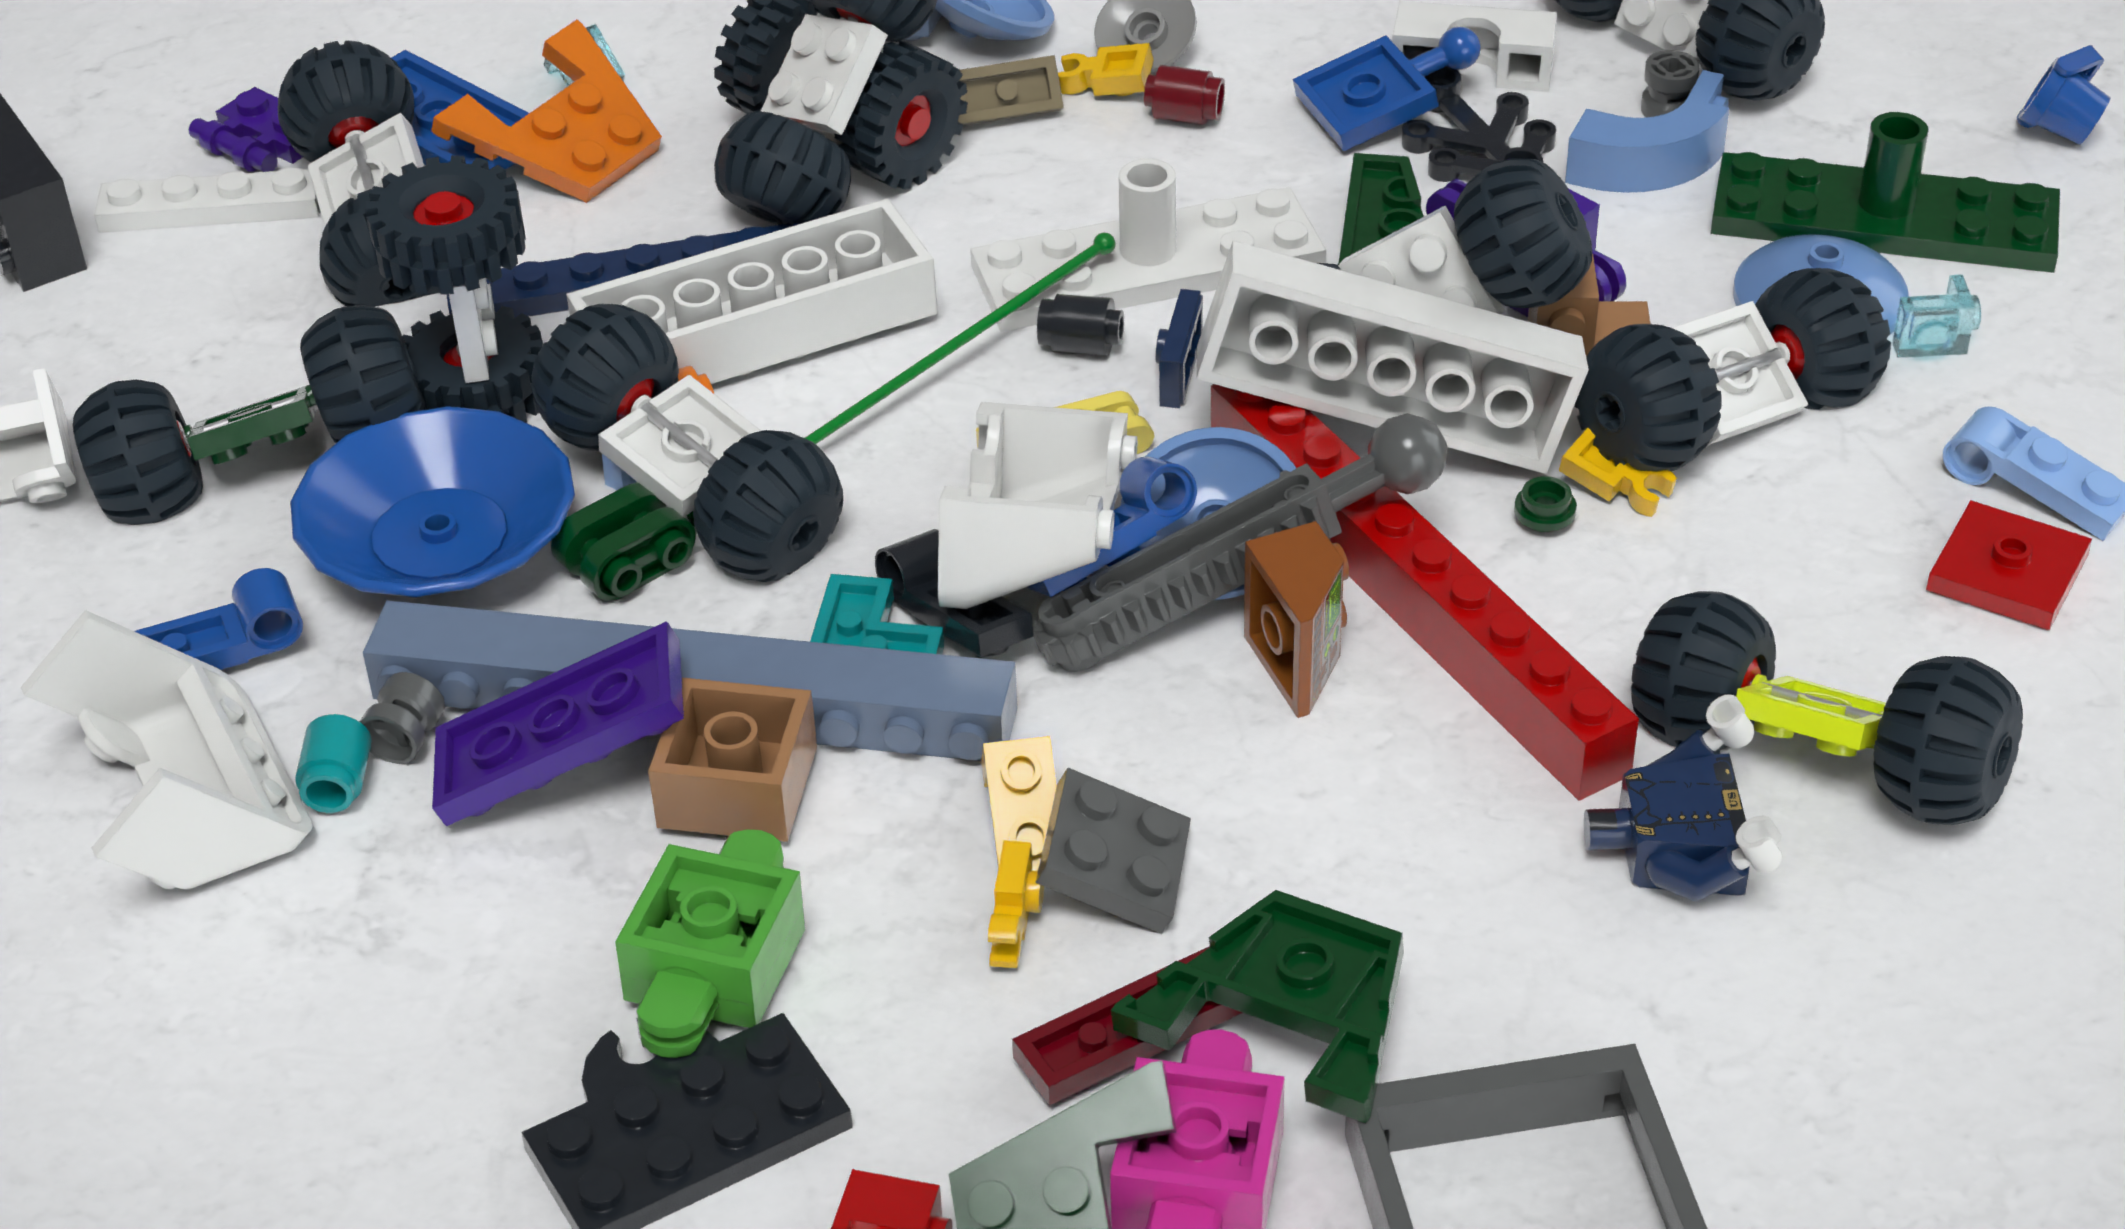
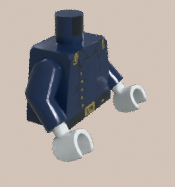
M1723 695L1710 704L1707 709L1706 718L1712 728L1706 733L1697 730L1670 753L1644 767L1629 769L1623 774L1619 808L1585 810L1584 839L1586 849L1588 851L1624 849L1631 882L1638 887L1664 889L1693 901L1702 900L1711 894L1745 895L1751 865L1755 870L1762 873L1772 872L1779 867L1782 860V852L1777 844L1781 841V833L1774 822L1767 816H1755L1746 821L1730 754H1720L1719 751L1723 744L1730 748L1744 747L1752 741L1754 735V726L1746 714H1744L1745 708L1736 696Z

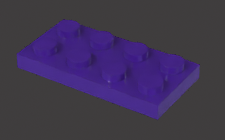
M667 621L437 726L435 729L432 809L447 827L466 817L482 815L499 802L528 789H539L551 782L554 777L585 763L601 761L614 750L645 736L658 735L667 730L673 723L684 719L680 639Z

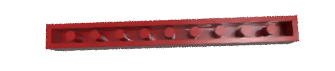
M1216 384L1211 385L1210 427L1234 428L1256 434L1277 446L1287 455L1296 468L1307 463L1320 479L1360 459L1351 448L1308 409ZM1384 486L1335 512L1342 533L1330 538L1331 543L1340 544L1348 560L1349 577L1578 801L1621 781L1623 774L1629 769H1633L1639 718L1398 492Z

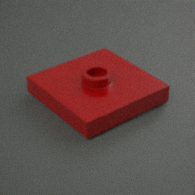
M1970 500L1929 573L1926 590L2050 630L2089 555L2092 538Z

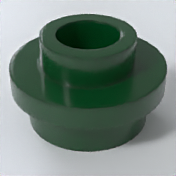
M1549 476L1536 477L1527 481L1516 496L1514 505L1516 518L1523 525L1538 532H1553L1567 527L1575 519L1577 509L1576 500L1568 484L1558 478Z

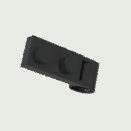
M938 529L929 530L881 548L876 552L875 570L877 578L893 580V601L909 610L911 615L927 625L943 627L945 636L979 657L1002 654L1009 649V646L1034 637L1032 614L1003 596L968 609L941 607L939 605Z

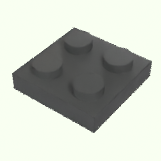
M1067 768L1057 783L1035 883L1162 934L1174 916L1191 818L1081 772Z

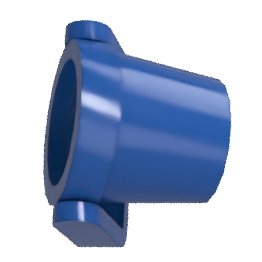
M2092 45L2083 47L2060 58L2057 57L2042 76L2023 109L2017 115L2018 123L2026 128L2041 127L2081 145L2101 118L2111 99L2090 82L2104 63V58Z

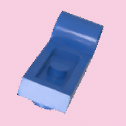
M1146 456L1133 460L1124 469L1120 479V493L1125 504L1114 509V534L1111 549H1101L1096 562L1027 586V588L1052 597L1087 579L1088 575L1105 565L1110 567L1141 551L1139 547L1141 544L1157 536V531L1180 519L1193 507L1197 496V485L1192 473L1184 466L1154 457ZM1163 474L1165 479L1164 493L1160 499L1153 502L1151 498L1152 484L1159 475Z
M258 568L245 573L236 581L232 589L233 603L134 632L214 666L219 670L247 663L249 662L248 659L280 651L291 646L302 633L303 621L286 577L275 569Z

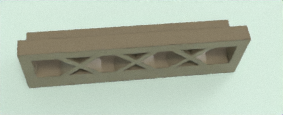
M1055 55L960 70L963 74L960 81L966 83L968 92L960 98L968 103L967 113L959 115L958 122L964 124V126L1061 111L1064 108Z

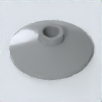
M1108 0L1096 20L1094 30L1097 49L1099 47L1150 43L1154 59L1151 73L1157 72L1160 65H1172L1189 48L1196 32V13L1191 0ZM1156 33L1152 37L1144 39L1148 34Z

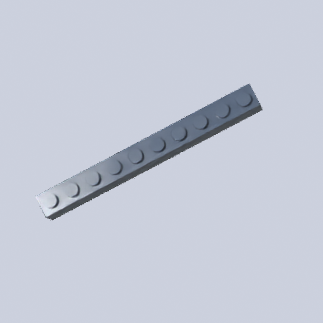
M386 600L363 650V657L373 699H377L379 691L390 676L394 673L408 672L427 679L437 687L444 697L445 707L476 709L654 626ZM672 628L680 639L682 678L811 690L818 745L981 761L983 743L1010 740L1017 713L1016 668L1013 661Z

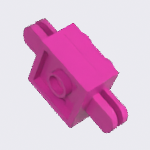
M1223 1029L1206 1030L1196 1033L1187 1043L1181 1063L1162 1060L1166 1069L1176 1133L1117 1143L1110 1173L1112 1229H1266L1283 1137L1285 1076L1252 1072V1055L1246 1040L1236 1033ZM1137 1057L1134 1071L1150 1062L1161 1060Z

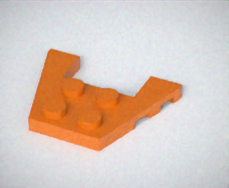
M576 19L544 42L542 56L575 81L512 126H507L469 94H466L434 116L431 132L447 141H450L453 135L475 145L474 153L493 161L500 156L524 167L523 175L587 203L659 150L662 136L585 26Z

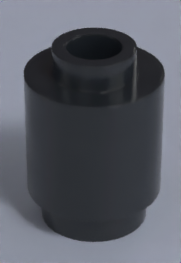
M1057 294L1054 299L1041 300L1037 317V339L1039 345L1051 346L1053 352L1104 356L1110 354L1112 345H1121L1124 334L1123 310H1115L1113 298Z

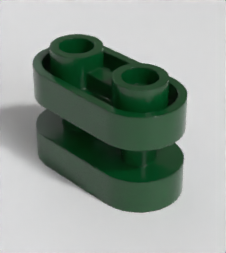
M633 483L568 516L564 520L559 534L551 541V552L553 557L569 572L580 576L582 583L600 599L613 601L682 566L691 556L696 540V532L694 526L673 508L666 507L665 503L640 483Z

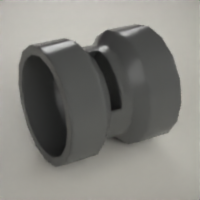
M1677 50L1659 51L1648 57L1644 73V80L1648 87L1642 92L1641 112L1645 118L1669 113L1686 101L1699 77V62L1695 57Z
M399 672L394 673L387 679L379 691L378 703L369 707L359 721L371 734L372 744L370 752L386 762L395 764L409 763L415 759L424 744L425 732L430 731L436 726L445 710L444 697L430 681L417 674Z

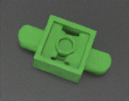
M752 829L733 832L724 843L719 854L668 844L615 941L623 1000L639 1004L636 1014L641 1043L651 1053L671 1058L692 1054L700 1044L711 1020L746 1028L760 1023L805 931L800 871L784 868L781 843L772 834Z

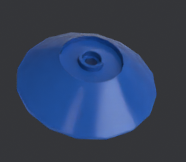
M447 406L404 413L396 419L369 425L347 434L309 465L290 501L293 541L320 573L361 592L422 597L472 589L522 567L559 534L575 498L570 462L568 457L542 429L500 411Z

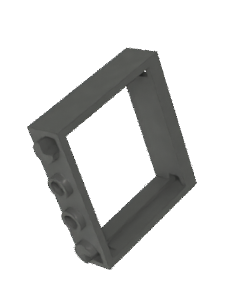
M1636 1044L1378 1083L1371 1117L1365 1124L1346 1116L1345 1138L1373 1229H1414L1390 1152L1622 1115L1626 1121L1666 1229H1707Z

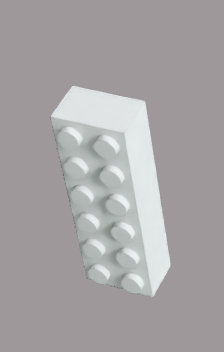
M888 198L566 294L570 315L578 310H583L585 307L596 304L624 305L648 315L668 336L677 357L678 367L692 366L697 375L705 373L711 384L739 375H747L755 370L790 359L802 358L822 349L845 342H853L861 337L896 326L908 325L913 321L937 314L934 258Z
M1232 241L1197 345L1196 379L1378 428L1389 418L1409 413L1423 417L1436 424L1449 448L1546 474L1588 373V364L1582 336Z

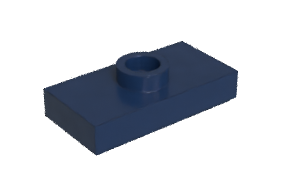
M1180 289L1169 329L1160 328L1158 332L1155 359L1156 363L1159 364L1160 407L1180 409V406L1184 404L1197 359V345L1203 330V295H1201V291Z

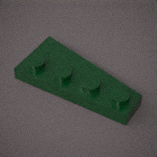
M1354 153L1338 265L1344 258L1424 217L1421 209V195L1409 156Z

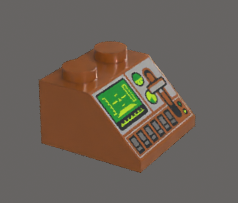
M1317 521L1245 542L1244 637L1297 718L1310 715L1340 657L1341 628L1347 625V612L1343 602V581L1349 578L1348 560L1340 544L1331 543Z

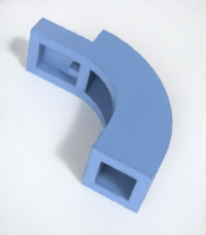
M1703 70L1686 101L1677 109L1659 116L1632 118L1586 108L1569 137L1565 183L1609 192H1648L1684 184L1707 172L1719 161L1725 147L1729 99L1721 96L1724 74Z

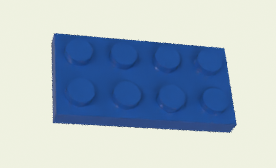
M403 50L391 57L408 78L413 90L414 119L412 128L425 165V159L439 157V163H449L452 155L464 156L466 164H472L476 158L488 160L489 170L496 165L506 170L516 164L500 156L493 161L474 153L475 145L453 135L450 141L436 136L431 132L433 118L466 94H469L507 126H512L528 115L529 112L407 50Z

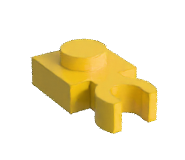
M1150 43L1099 47L1096 57H1087L1080 53L1062 56L1061 62L1064 71L1058 72L1061 93L1076 94L1089 87H1092L1094 96L1113 94L1127 96L1137 92H1144L1146 80L1151 73L1154 61Z
M1587 428L1562 456L1559 471L1609 502L1620 491L1628 496L1630 505L1637 512L1652 517L1656 513L1660 498L1647 489L1658 490L1663 495L1669 497L1673 493L1677 477L1670 470L1657 472L1640 471L1633 468L1629 463L1625 465L1619 463L1616 466L1612 459L1607 460L1599 453V449L1595 445L1593 446L1596 436Z
M1004 840L994 889L995 907L988 929V942H992L989 966L1018 968L1022 940L1025 939L1029 912L1041 913L1044 886L1035 883L1038 871H1033L1031 842Z

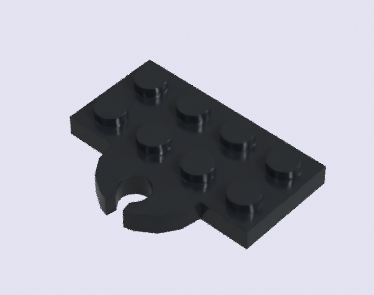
M781 1013L722 1041H718L706 1030L700 1044L692 1054L677 1058L656 1055L650 1061L641 1064H631L622 1060L620 1038L610 1030L598 1040L585 1059L581 1081L586 1103L521 1133L526 1153L572 1229H641L853 1127L851 1109L784 1013Z

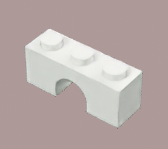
M1399 0L1392 42L1410 60L1438 47L1440 38L1447 30L1454 27H1465L1472 30L1480 41V55L1475 63L1487 65L1496 72V88L1549 92L1557 12Z

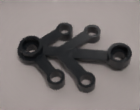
M1447 66L1424 77L1436 90L1439 107L1430 111L1445 112L1461 130L1435 126L1428 121L1419 119L1408 121L1402 127L1403 149L1415 154L1431 151L1428 159V175L1433 180L1439 182H1451L1459 178L1461 173L1476 176L1493 163L1505 161L1509 158L1536 159L1543 162L1542 154L1554 149L1556 139V126L1550 121L1536 119L1524 125L1522 146L1510 148L1506 143L1514 127L1525 123L1528 119V98L1517 92H1507L1498 96L1496 114L1490 126H1488L1460 97L1461 73ZM1434 145L1443 146L1442 148L1432 150ZM1455 149L1485 154L1489 159L1462 155Z

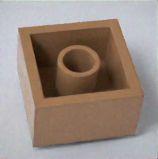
M682 678L684 719L673 723L667 730L662 732L648 770L657 828L728 836L733 832L746 829L762 830L772 834L779 841L788 842L817 750L811 690Z

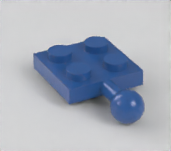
M1454 27L1442 35L1438 47L1408 60L1385 35L1292 80L1296 96L1338 146L1343 151H1346L1439 107L1436 90L1424 77L1446 66L1455 70L1469 68L1477 61L1481 45L1477 35L1472 30L1465 27Z

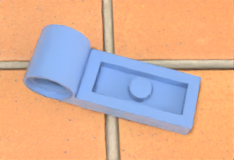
M1989 406L1975 411L1943 449V461L1946 468L1961 482L1970 485H1981L1986 483L1994 474H1997L2102 541L2106 539L2125 515V483L2066 447L2059 440L2050 437L2034 426L2031 428L2002 409Z

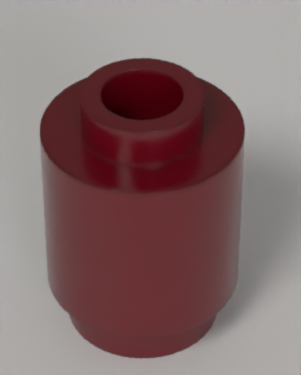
M1160 65L1156 75L1149 74L1144 90V105L1152 107V115L1156 119L1203 125L1206 124L1207 120L1219 121L1224 105L1225 80L1224 78L1213 77L1212 71Z

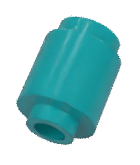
M329 714L314 719L307 726L295 782L302 801L310 808L325 813L340 812L348 808L352 801L360 795L372 744L371 734L361 722L346 715Z

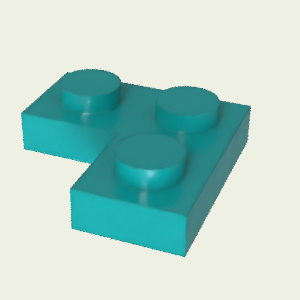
M830 574L810 642L942 655L944 650L943 627L887 622L894 599L892 579Z

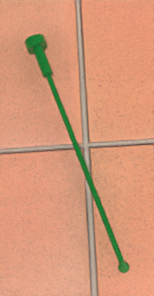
M1106 232L1099 233L1094 238L1093 245L806 436L805 439L812 441L814 444L819 443L1097 255L1112 253L1116 246L1114 237ZM692 511L686 516L691 522V524L695 527Z

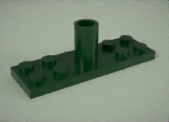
M1887 112L1878 115L1871 122L1864 167L1819 163L1808 158L1792 160L1764 157L1753 152H1742L1739 154L1723 152L1710 234L1776 241L1796 235H1829L1861 243L1882 254L2054 273L2059 245L2060 189L2044 187L2036 183L2012 184L1987 181L1980 177L1957 178L1921 174L1929 131L1927 124L1919 117L1909 113Z

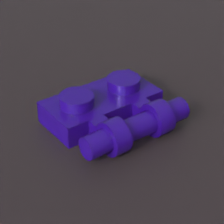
M257 87L240 93L236 99L216 110L217 120L208 122L201 118H196L189 125V135L198 140L203 149L215 155L227 154L232 157L234 164L247 171H274L278 163L277 157L291 164L303 158V156L296 152L281 129L278 119V97Z

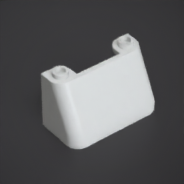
M991 402L980 403L976 412V425H979L978 449H972L970 484L968 488L944 486L939 498L938 601L941 607L968 609L1096 562L1101 549H1111L1114 534L1113 509L1120 489L1121 475L1127 465L1137 459V436L1127 435L1128 413Z

